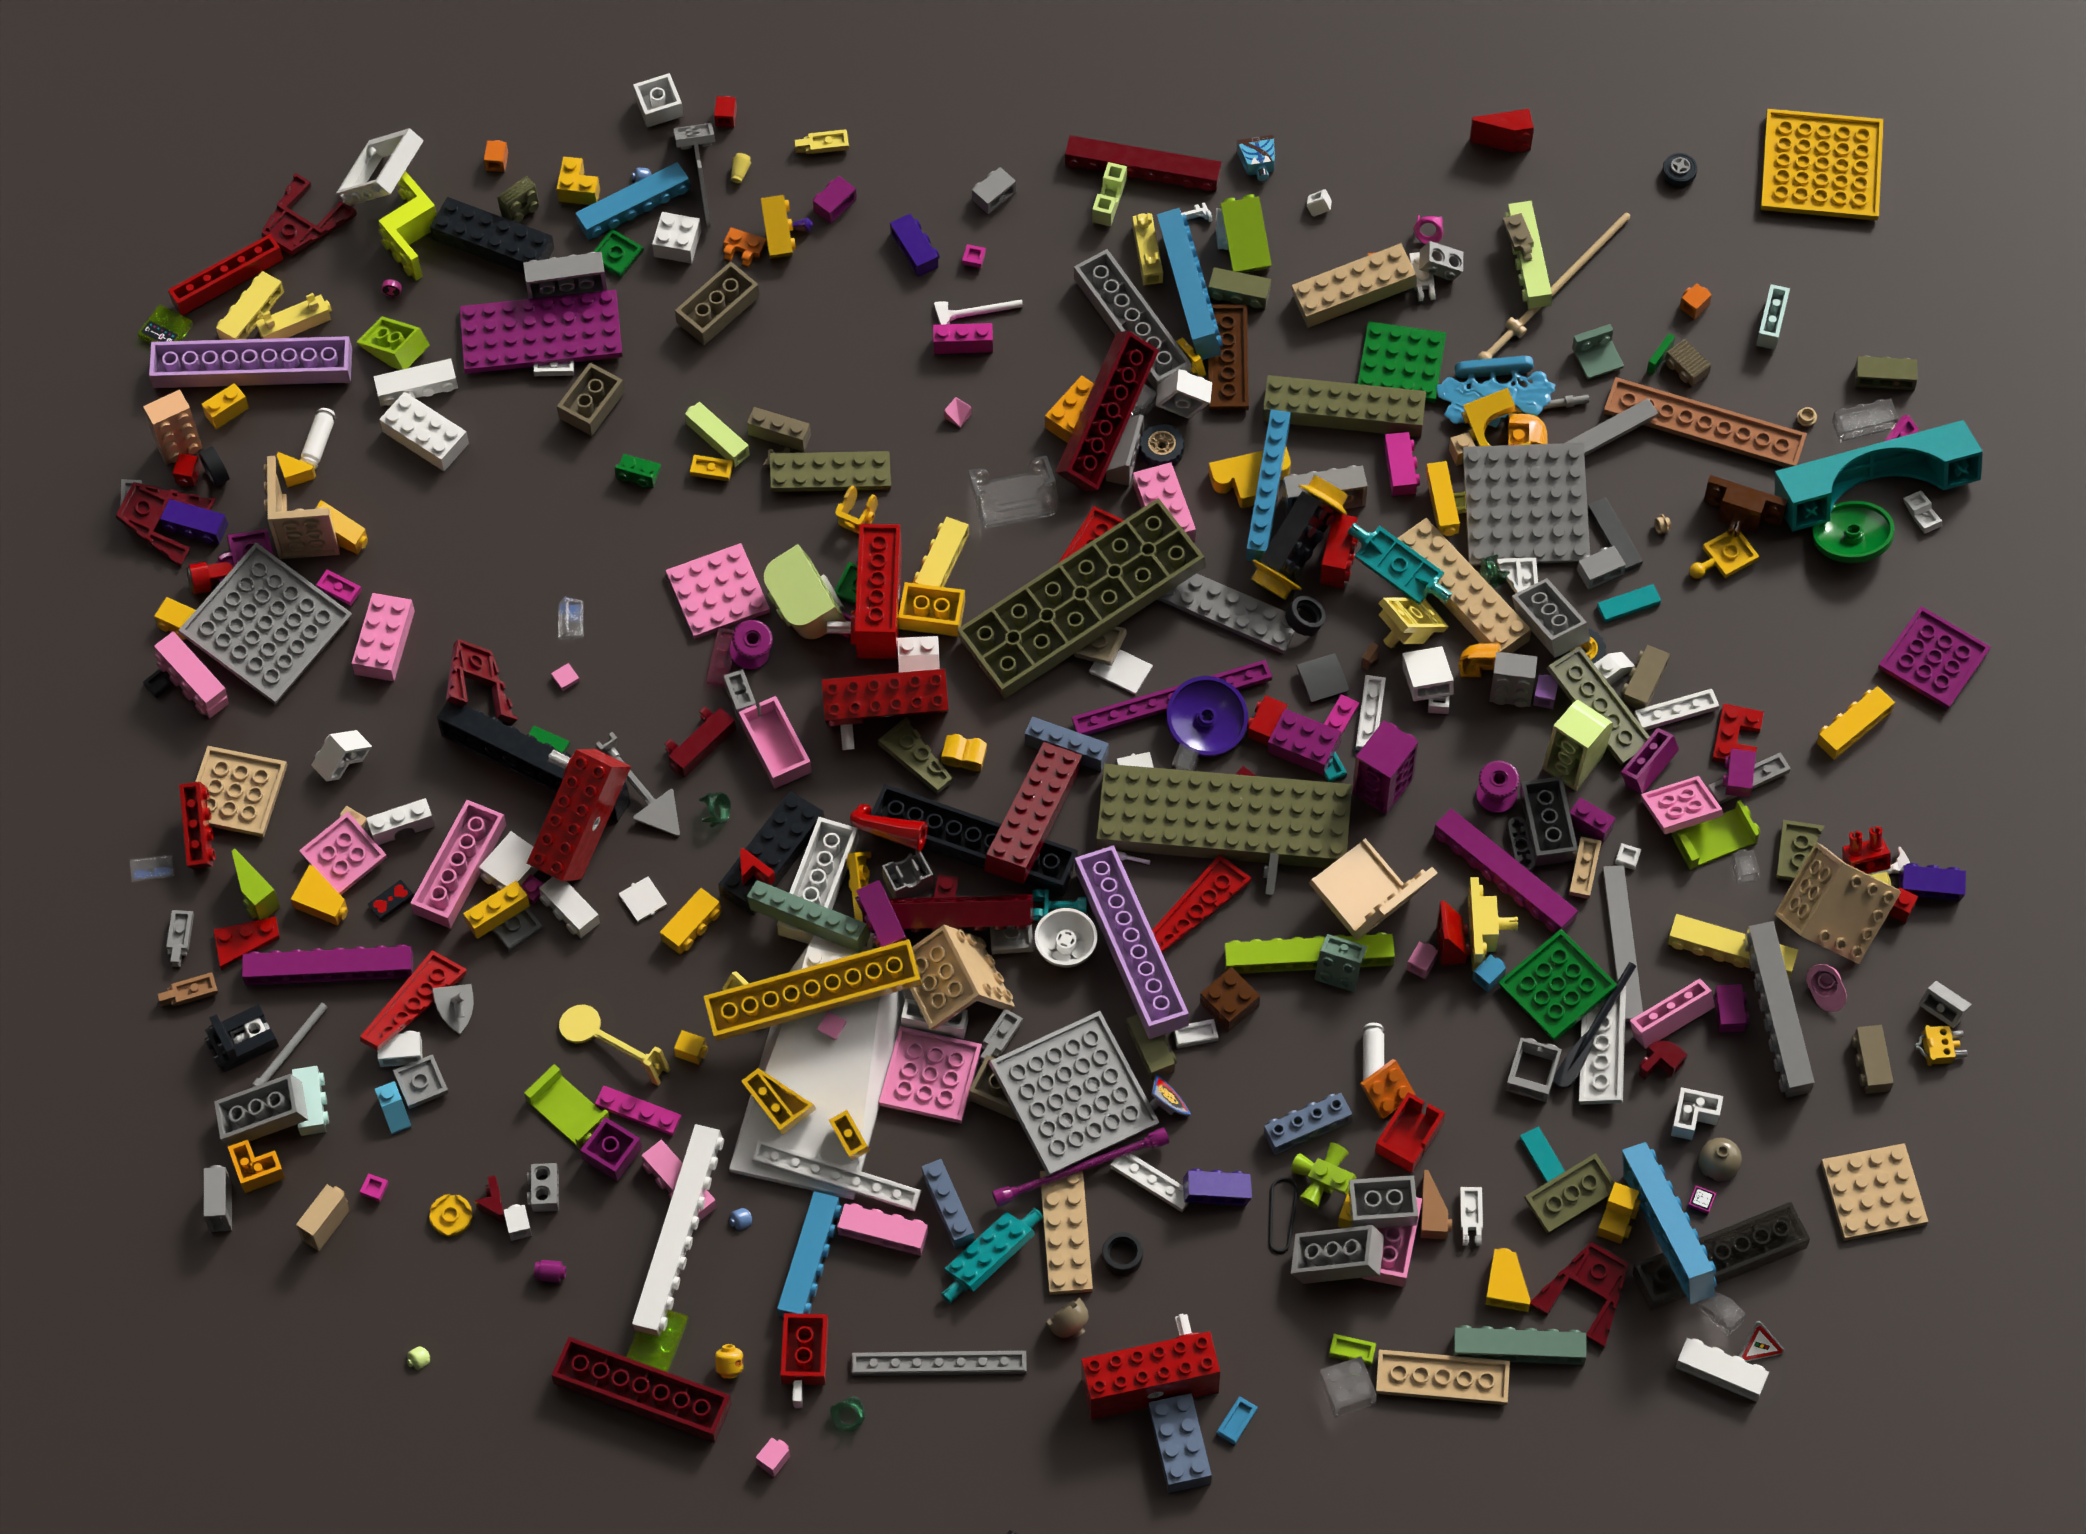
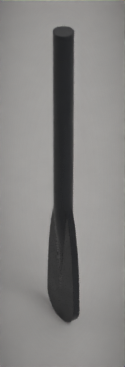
M1628 963L1616 983L1618 986L1610 993L1589 1030L1578 1040L1554 1075V1081L1557 1086L1568 1088L1575 1082L1590 1053L1597 1031L1635 970V964Z

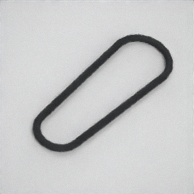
M1287 1177L1276 1179L1270 1189L1269 1246L1277 1253H1283L1290 1247L1298 1196V1186L1292 1179ZM1285 1180L1293 1184L1295 1194L1287 1246L1279 1250L1272 1244L1273 1193L1276 1183Z

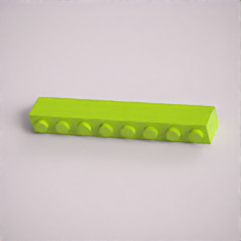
M1385 932L1375 935L1365 934L1358 941L1353 936L1335 935V937L1367 946L1366 954L1360 967L1394 965L1393 934ZM1315 936L1306 939L1294 937L1287 940L1274 938L1268 941L1253 939L1250 942L1230 941L1225 943L1224 948L1226 971L1231 967L1238 974L1316 970L1320 950L1326 937Z

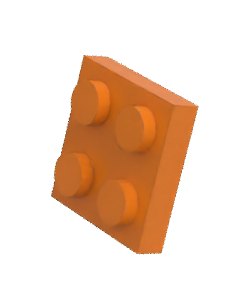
M1394 1059L1360 1083L1379 1118L1382 1119L1400 1106L1408 1092L1416 1095L1398 1062Z

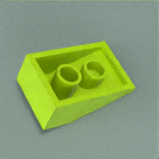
M383 316L356 342L360 347L381 361L399 370L409 368L430 346L419 327Z
M233 849L232 855L244 897L243 903L247 907L246 912L252 919L257 918L261 920L268 918L280 908L275 890L236 849Z

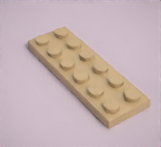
M1040 1171V1178L1048 1176L1046 1171ZM1083 1171L1041 1187L1050 1295L1093 1292Z
M1379 1349L1376 1394L1507 1405L1510 1361Z

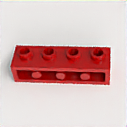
M201 782L179 784L187 866L191 869L213 867V861H215V851L211 848L213 830L209 828L211 810L207 808V800L210 797L209 790Z

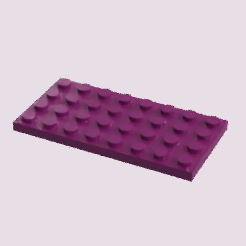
M616 290L460 306L465 374L534 367V364L544 366L550 365L553 362L563 364L570 363L573 360L574 362L623 357Z

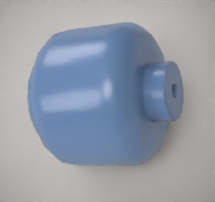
M638 167L632 173L631 180L636 183L650 176L651 172L648 168Z
M745 1208L731 1212L730 1226L735 1227L738 1231L752 1225L750 1212Z

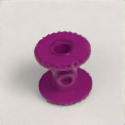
M747 620L740 623L733 632L729 649L733 662L740 668L754 670L763 666L768 660L773 643L770 629L764 623L757 620Z
M1498 760L1486 764L1481 769L1476 792L1477 800L1481 807L1492 813H1503L1514 806L1517 800V789L1520 784V776L1516 768L1508 762Z

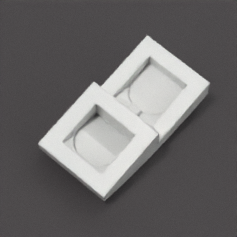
M1921 490L1904 498L1906 507L1924 534L1942 526V520L1932 509L1931 501Z

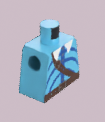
M1274 135L1237 140V154L1247 175L1257 174L1259 181L1267 180L1269 178L1268 172L1274 171Z

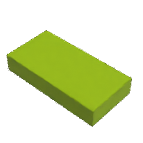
M1333 1334L1329 1357L1372 1366L1376 1343Z

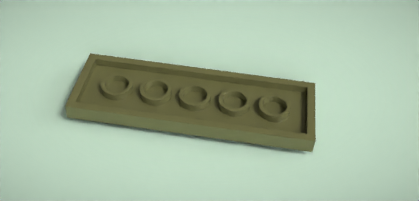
M889 451L770 453L771 492L847 491L851 486L856 487L857 490H891Z
M1578 646L1550 664L1547 670L1572 703L1579 700L1613 722L1607 748L1618 763L1623 765L1632 759L1650 736L1584 650Z

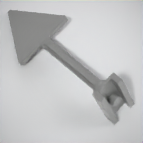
M613 732L609 733V742L604 745L599 741L596 743L597 750L624 763L619 757L617 737ZM630 770L626 779L648 804L647 807L634 815L633 819L679 837L680 830L673 789L654 799Z

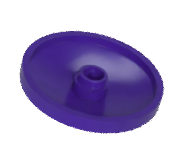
M1213 676L1194 677L1182 683L1172 694L1166 708V724L1173 740L1188 753L1200 757H1216L1229 752L1240 742L1247 728L1248 710L1244 698L1229 682Z

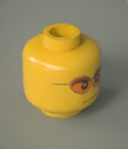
M732 1344L723 1345L722 1349L717 1350L715 1353L716 1372L721 1374L723 1378L737 1377L743 1370L742 1351L735 1348V1345Z

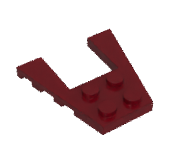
M297 173L293 175L291 184H288L283 198L279 200L275 212L271 214L261 232L262 237L271 234L279 247L290 255L296 254L357 215L354 208L340 201L316 226L290 210L311 188V182Z
M133 482L116 514V519L176 565L182 567L190 548L154 532L160 522L169 499L211 510L215 503V498H204L192 493L190 495L178 493V491L171 489L170 491L162 490L156 486Z
M460 639L455 641L453 644L446 701L462 707L468 703L465 677L492 687L497 719L510 724H514L518 720L517 716L512 714L511 708L513 705L511 700L505 696L504 690L506 687L504 682L498 678L500 672L492 651Z
M1590 1242L1567 1267L1562 1269L1549 1284L1530 1300V1306L1548 1316L1568 1281L1574 1282L1606 1301L1586 1334L1587 1339L1605 1348L1629 1263Z

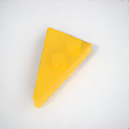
M871 851L847 853L846 865L850 872L849 888L852 891L854 916L856 920L863 922L862 911L855 897L858 896L856 890L869 885L870 870L866 865V859L871 858Z

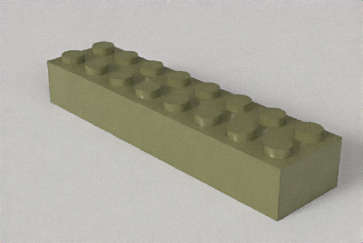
M1268 375L1263 421L1269 422L1271 410L1291 412L1290 424L1382 434L1409 432V436L1421 437L1426 391Z

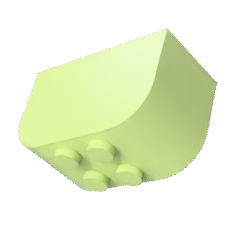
M799 544L776 557L767 565L764 572V582L770 591L767 595L777 607L776 611L781 619L785 621L788 627L792 626L800 636L806 639H817L827 633V621H847L812 561Z
M1576 700L1553 726L1542 769L1554 777L1562 776L1563 783L1576 791L1602 759L1609 742L1613 722L1583 702Z

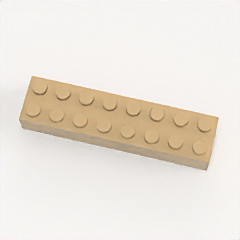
M1427 518L1398 537L1400 541L1444 572V576L1438 584L1453 593L1444 605L1479 643L1500 644V652L1513 653L1530 641L1531 628Z

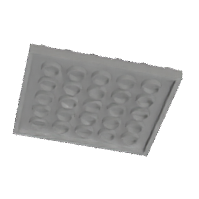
M1584 443L1463 447L1468 560L1471 566L1497 565V559L1536 558V563L1578 562L1582 557L1590 555Z
M255 543L179 629V634L276 705L352 617V613L265 548Z
M1100 1011L989 1062L993 1073L1048 1176L1159 1124L1158 1118Z

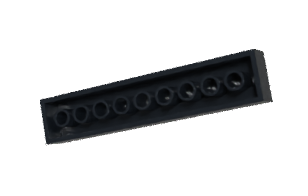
M448 701L437 716L441 736L558 792L565 769L548 761L549 754L552 750H555L552 745L548 743L543 744L537 741L534 736L521 733L514 726L508 727L502 724L499 719L484 715L479 709H471L467 705L462 707ZM559 752V753H561V754H563V755H565V756H567V757H569V758L572 757V756H571L569 753H567V752ZM626 782L609 817L616 822L620 820L630 804Z
M886 784L883 785L871 812V815L927 822V837L923 848L985 869L986 854L1002 825ZM1046 839L1024 883L1044 890L1049 889L1050 892L1063 896L1075 869V858L1078 857V850Z

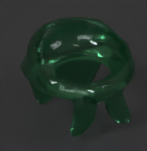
M1498 554L1481 560L1480 575L1492 588L1506 583V576L1510 574V571L1497 568L1494 560L1498 558Z
M707 793L706 796L699 799L700 802H705L709 808L711 817L703 818L702 822H712L710 828L715 827L717 824H723L728 820L731 802L725 793ZM714 807L720 808V818L716 816Z
M856 1396L840 1401L830 1408L834 1424L843 1431H856L865 1419L863 1404ZM845 1407H852L857 1412V1419L852 1424H844L840 1419V1411Z

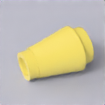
M736 153L732 159L731 181L742 183L751 165L750 156Z

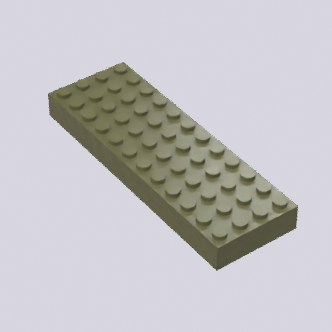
M1157 498L958 628V635L1002 697L1006 699L1206 568L1205 557L1162 501Z
M1104 764L1097 849L1114 845L1116 851L1216 859L1218 855H1221L1226 860L1269 863L1270 853H1275L1279 855L1278 864L1328 868L1347 853L1352 784Z

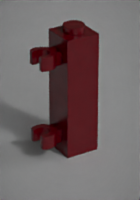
M704 706L699 711L701 714L700 718L704 723L680 746L672 739L664 743L666 746L665 750L670 754L669 767L674 773H680L685 778L736 730L735 719L722 708H719L713 714Z

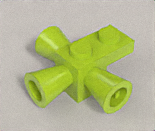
M1331 1142L1325 1160L1317 1158L1315 1163L1301 1153L1295 1157L1291 1166V1172L1308 1176L1311 1182L1309 1187L1299 1197L1302 1202L1310 1207L1318 1208L1323 1191L1332 1194L1335 1190L1347 1195L1349 1180L1356 1179L1354 1173L1338 1167L1349 1154L1344 1147Z

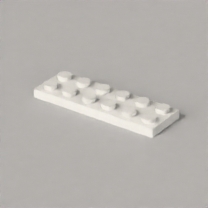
M1626 985L1597 1031L1590 1053L1580 1071V1105L1623 1103ZM1607 998L1582 1018L1581 1037L1589 1030Z

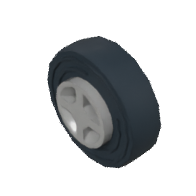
M1674 153L1664 161L1662 173L1668 183L1674 186H1686L1696 178L1698 168L1696 161L1688 154Z

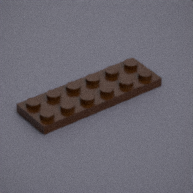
M1212 305L1223 346H1220L1221 355L1208 358V380L1212 382L1209 410H1249L1247 305Z

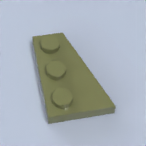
M1783 820L1776 879L1794 881L1814 844L1818 841L1824 829L1823 825Z

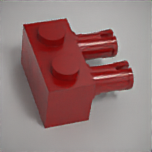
M1875 826L1874 831V828L1871 827L1869 829V840L1862 842L1863 834L1860 831H1855V836L1851 832L1849 834L1850 845L1842 846V861L1866 874L1890 869L1891 852L1882 838V828Z

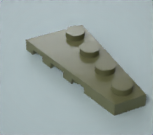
M906 716L878 740V745L938 794L951 783L952 777L941 762L933 756L932 750L928 745L924 744L920 738L921 735L916 729H913L910 725V720Z

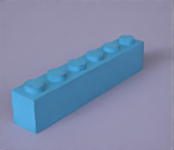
M676 162L576 212L577 224L588 240L599 237L602 233L615 229L620 224L633 220L636 216L649 212L654 207L667 203L678 195L685 194L690 190L689 178L679 163Z
M814 1191L778 1304L777 1311L779 1317L784 1318V1313L810 1314L812 1304H810L811 1296L815 1297L818 1284H816L818 1276H822L824 1269L822 1261L829 1254V1238L834 1237L836 1231L834 1222L836 1218H840L842 1211L839 1197Z

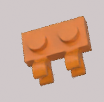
M731 227L723 242L725 247L723 251L725 253L724 259L732 261L735 252L739 251L743 253L741 257L743 259L742 265L750 267L754 256L760 258L767 244V239Z

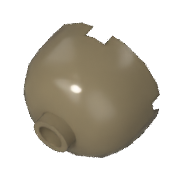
M1723 1137L1711 1139L1701 1148L1698 1158L1699 1168L1706 1177L1708 1175L1714 1181H1728L1734 1178L1742 1163L1741 1151L1729 1139Z
M1079 1297L1076 1301L1070 1302L1055 1313L1054 1318H1049L1045 1322L1056 1336L1068 1338L1073 1335L1074 1338H1077L1085 1332L1083 1327L1088 1323L1089 1314L1085 1304Z

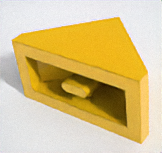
M277 453V459L287 488L315 479L316 473L313 465L283 453Z

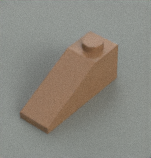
M1424 1170L1420 1238L1446 1240L1447 1232L1452 1231V1219H1448V1210L1429 1170Z

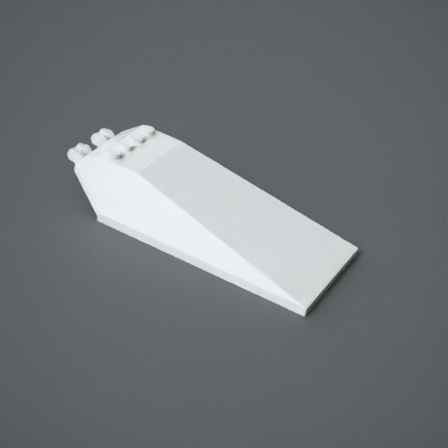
M870 932L867 947L864 946L861 952L875 949L873 948L875 941L872 936L875 933ZM814 935L789 972L854 955L858 952ZM904 990L829 1010V1012L847 1022L837 1040L817 1030L827 1011L770 1027L759 1069L814 1104L816 1110L782 1135L756 1100L750 1095L729 1167L730 1172L854 1200L856 1194L854 1192L752 1161L757 1142L760 1139L862 1172L867 1153L851 1161L829 1119L848 1110L869 1147L880 1107L879 1099L899 1027H902L901 1016L905 1003Z

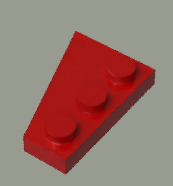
M276 916L214 929L221 970L228 967L229 963L243 959V954H248L255 949L259 950L280 939Z

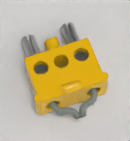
M1926 1025L1921 1033L1922 1035L1919 1037V1042L1915 1043L1916 1049H1919L1921 1054L1926 1057L1928 1066H1932V1064L1952 1063L1955 1058L1968 1056L1967 1050H1954V1048H1960V1041H1953L1952 1038H1963L1964 1032L1951 1031L1950 1026L1930 1027ZM1922 1040H1923L1924 1050L1920 1047V1045H1921V1043H1922Z

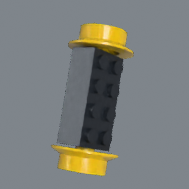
M1313 475L1308 485L1297 486L1302 492L1260 561L1264 564L1254 559L1252 561L1257 570L1251 580L1286 600L1291 590L1302 589L1293 582L1301 575L1302 568L1312 557L1316 545L1323 539L1325 530L1332 524L1336 514L1333 510L1345 516L1347 515L1343 504L1348 495L1316 475Z

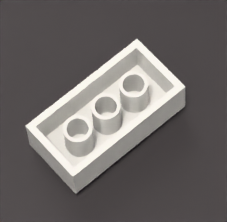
M406 392L379 419L382 432L442 471H445L469 444L465 430Z

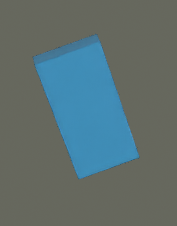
M1239 1396L1216 1434L1236 1445L1257 1412L1258 1407Z

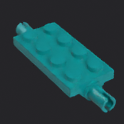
M1356 523L1352 524L1353 527L1349 528L1347 534L1361 542V548L1355 555L1356 560L1418 605L1422 603L1428 594H1433L1444 604L1448 602L1453 593L1438 584L1444 576V572L1380 525L1373 533H1368Z
M1033 1208L1022 1220H1018L1008 1212H1005L944 1269L948 1275L954 1278V1282L941 1293L944 1300L951 1304L963 1291L966 1292L970 1289L974 1292L1035 1235L1032 1227L1043 1219L1040 1211Z

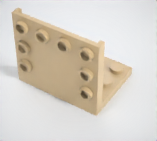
M267 456V464H264V474L267 476V481L264 482V491L268 499H264L265 511H268V522L279 559L340 555V547L329 508L318 507L308 510L295 509L294 511H287V494H282L276 473V456Z
M1365 838L1327 869L1314 877L1309 884L1358 941L1410 900L1437 872L1433 867L1426 872L1422 869L1413 879L1403 883Z
M1816 842L1777 908L1775 915L1800 936L1860 964L1901 891L1846 864L1826 847Z
M946 925L941 926L912 947L922 985L909 989L929 1029L936 1030L976 1001L1003 1010L1007 1009L1010 1011L1015 1007L1012 1002L1013 996L1005 988L1003 976L996 970L993 957L985 949L987 947L985 941L981 937Z

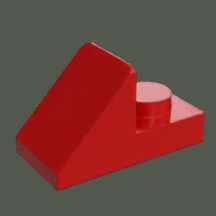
M742 847L740 850L743 885L753 875L758 881L772 885L775 881L774 871Z

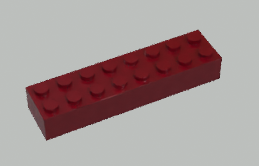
M1129 330L1116 333L1057 466L1056 474L1086 492L1099 489L1159 349Z
M1043 742L986 854L984 871L1024 884L1080 772L1082 754Z
M1033 894L889 898L902 929H910V932H921L923 928H931V931H936L943 925L961 931L965 930V927H973V930H985L987 926H994L995 930L1007 929L1006 926H1015V929H1027L1034 919ZM866 911L862 912V919L864 923H866L864 919V916L867 915Z
M568 1337L551 1375L555 1385L714 1443L732 1405L729 1394L572 1337Z

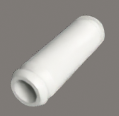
M320 408L317 411L302 450L301 459H299L313 465L314 469L318 468L317 464L320 463L334 420L336 419L335 413L332 410Z
M1368 1023L1363 1028V1081L1384 1066V1028L1379 1023Z

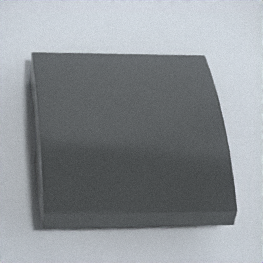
M1335 653L1296 665L1310 703L1349 691L1345 675Z

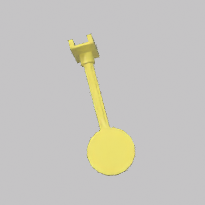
M576 1005L563 1013L559 1021V1029L567 1041L584 1043L595 1037L639 1061L645 1067L651 1082L657 1086L661 1083L658 1078L661 1072L664 1070L669 1073L671 1070L660 1048L655 1046L649 1054L645 1055L600 1030L601 1019L593 1007Z

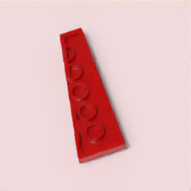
M1218 855L1153 928L1152 932L1162 954L1251 882V877L1221 855Z
M432 950L362 1033L360 1042L376 1051L380 1050L434 1003L432 988L454 986L467 974V969Z

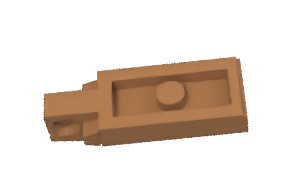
M207 973L173 983L171 987L167 988L168 991L157 995L161 1006L170 1004L178 1006L216 995L218 990L213 973Z

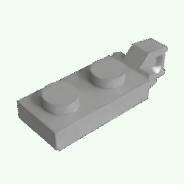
M172 910L166 946L167 954L171 955L170 962H172V967H181L182 956H187L189 951L194 918L193 911Z
M1007 1009L1003 1010L983 1040L981 1049L984 1051L980 1056V1062L983 1063L986 1055L998 1058L1003 1053L1022 1024L1023 1018Z

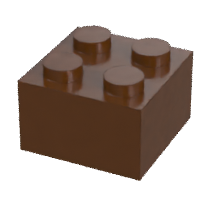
M1231 967L1200 993V1004L1229 1032L1260 1006V995Z

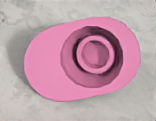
M1823 964L1810 968L1806 975V981L1819 1007L1829 1012H1835L1843 1008L1846 1003L1847 994L1838 971Z

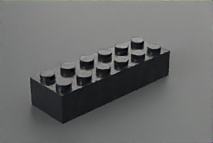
M449 197L446 198L430 226L433 240L525 274L524 262L549 259L554 250L552 235Z
M791 791L788 792L746 847L748 852L774 871L775 881L771 885L773 887L778 885L808 845L818 817L825 818L823 810ZM740 857L718 884L720 896L754 916L757 912L750 909L747 895L757 879L753 875L743 885Z

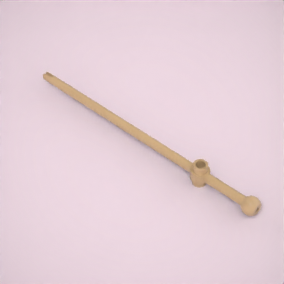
M1624 213L1550 287L1552 296L1630 219L1629 213ZM1541 307L1529 309L1519 320L1511 317L1505 324L1508 331L1487 352L1482 351L1479 353L1477 360L1492 359L1513 336L1523 337L1527 331L1524 325Z

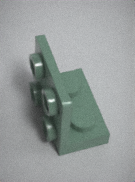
M1611 324L1574 336L1572 349L1587 379H1592L1624 367L1612 342L1613 328Z
M1327 934L1320 950L1314 979L1354 992L1367 946Z

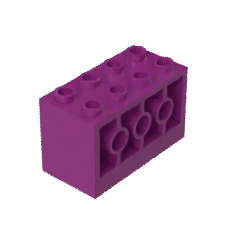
M1383 720L1356 755L1352 794L1387 815L1414 779L1419 741L1413 735L1399 730L1395 724Z

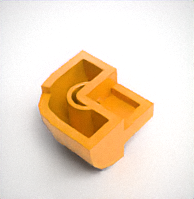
M1508 414V445H1521L1529 441L1531 444H1548L1546 426L1539 417L1530 414Z
M1479 643L1467 647L1459 659L1458 668L1461 677H1481L1482 670H1494L1496 652H1500L1501 645Z

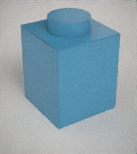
M1490 954L1474 970L1472 980L1489 992L1505 976L1506 967L1504 962Z

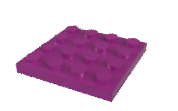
M1920 606L1882 659L1878 669L1949 710L1989 653L1991 646Z

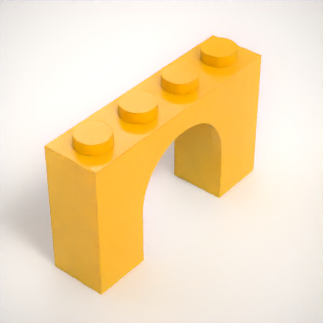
M1505 388L1464 404V412H1461L1465 424L1469 423L1471 430L1468 431L1472 440H1476L1478 446H1491L1484 436L1488 424L1494 419L1516 410L1509 389ZM1529 441L1521 445H1531V442Z

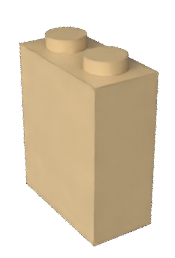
M327 1184L296 1224L302 1241L318 1251L321 1250L350 1212L345 1193L339 1187L334 1186L333 1188Z

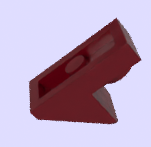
M496 1175L487 1177L489 1184L485 1185L487 1197L475 1200L476 1208L503 1223L506 1220Z

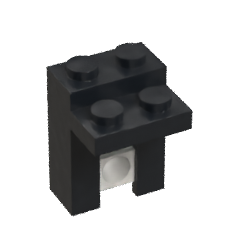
M259 1004L222 1022L217 1014L209 1017L212 1025L205 1029L207 1037L204 1040L209 1050L214 1049L216 1054L213 1055L217 1066H222L225 1072L279 1047L277 1039L269 1027ZM255 1029L260 1030L257 1034H251Z

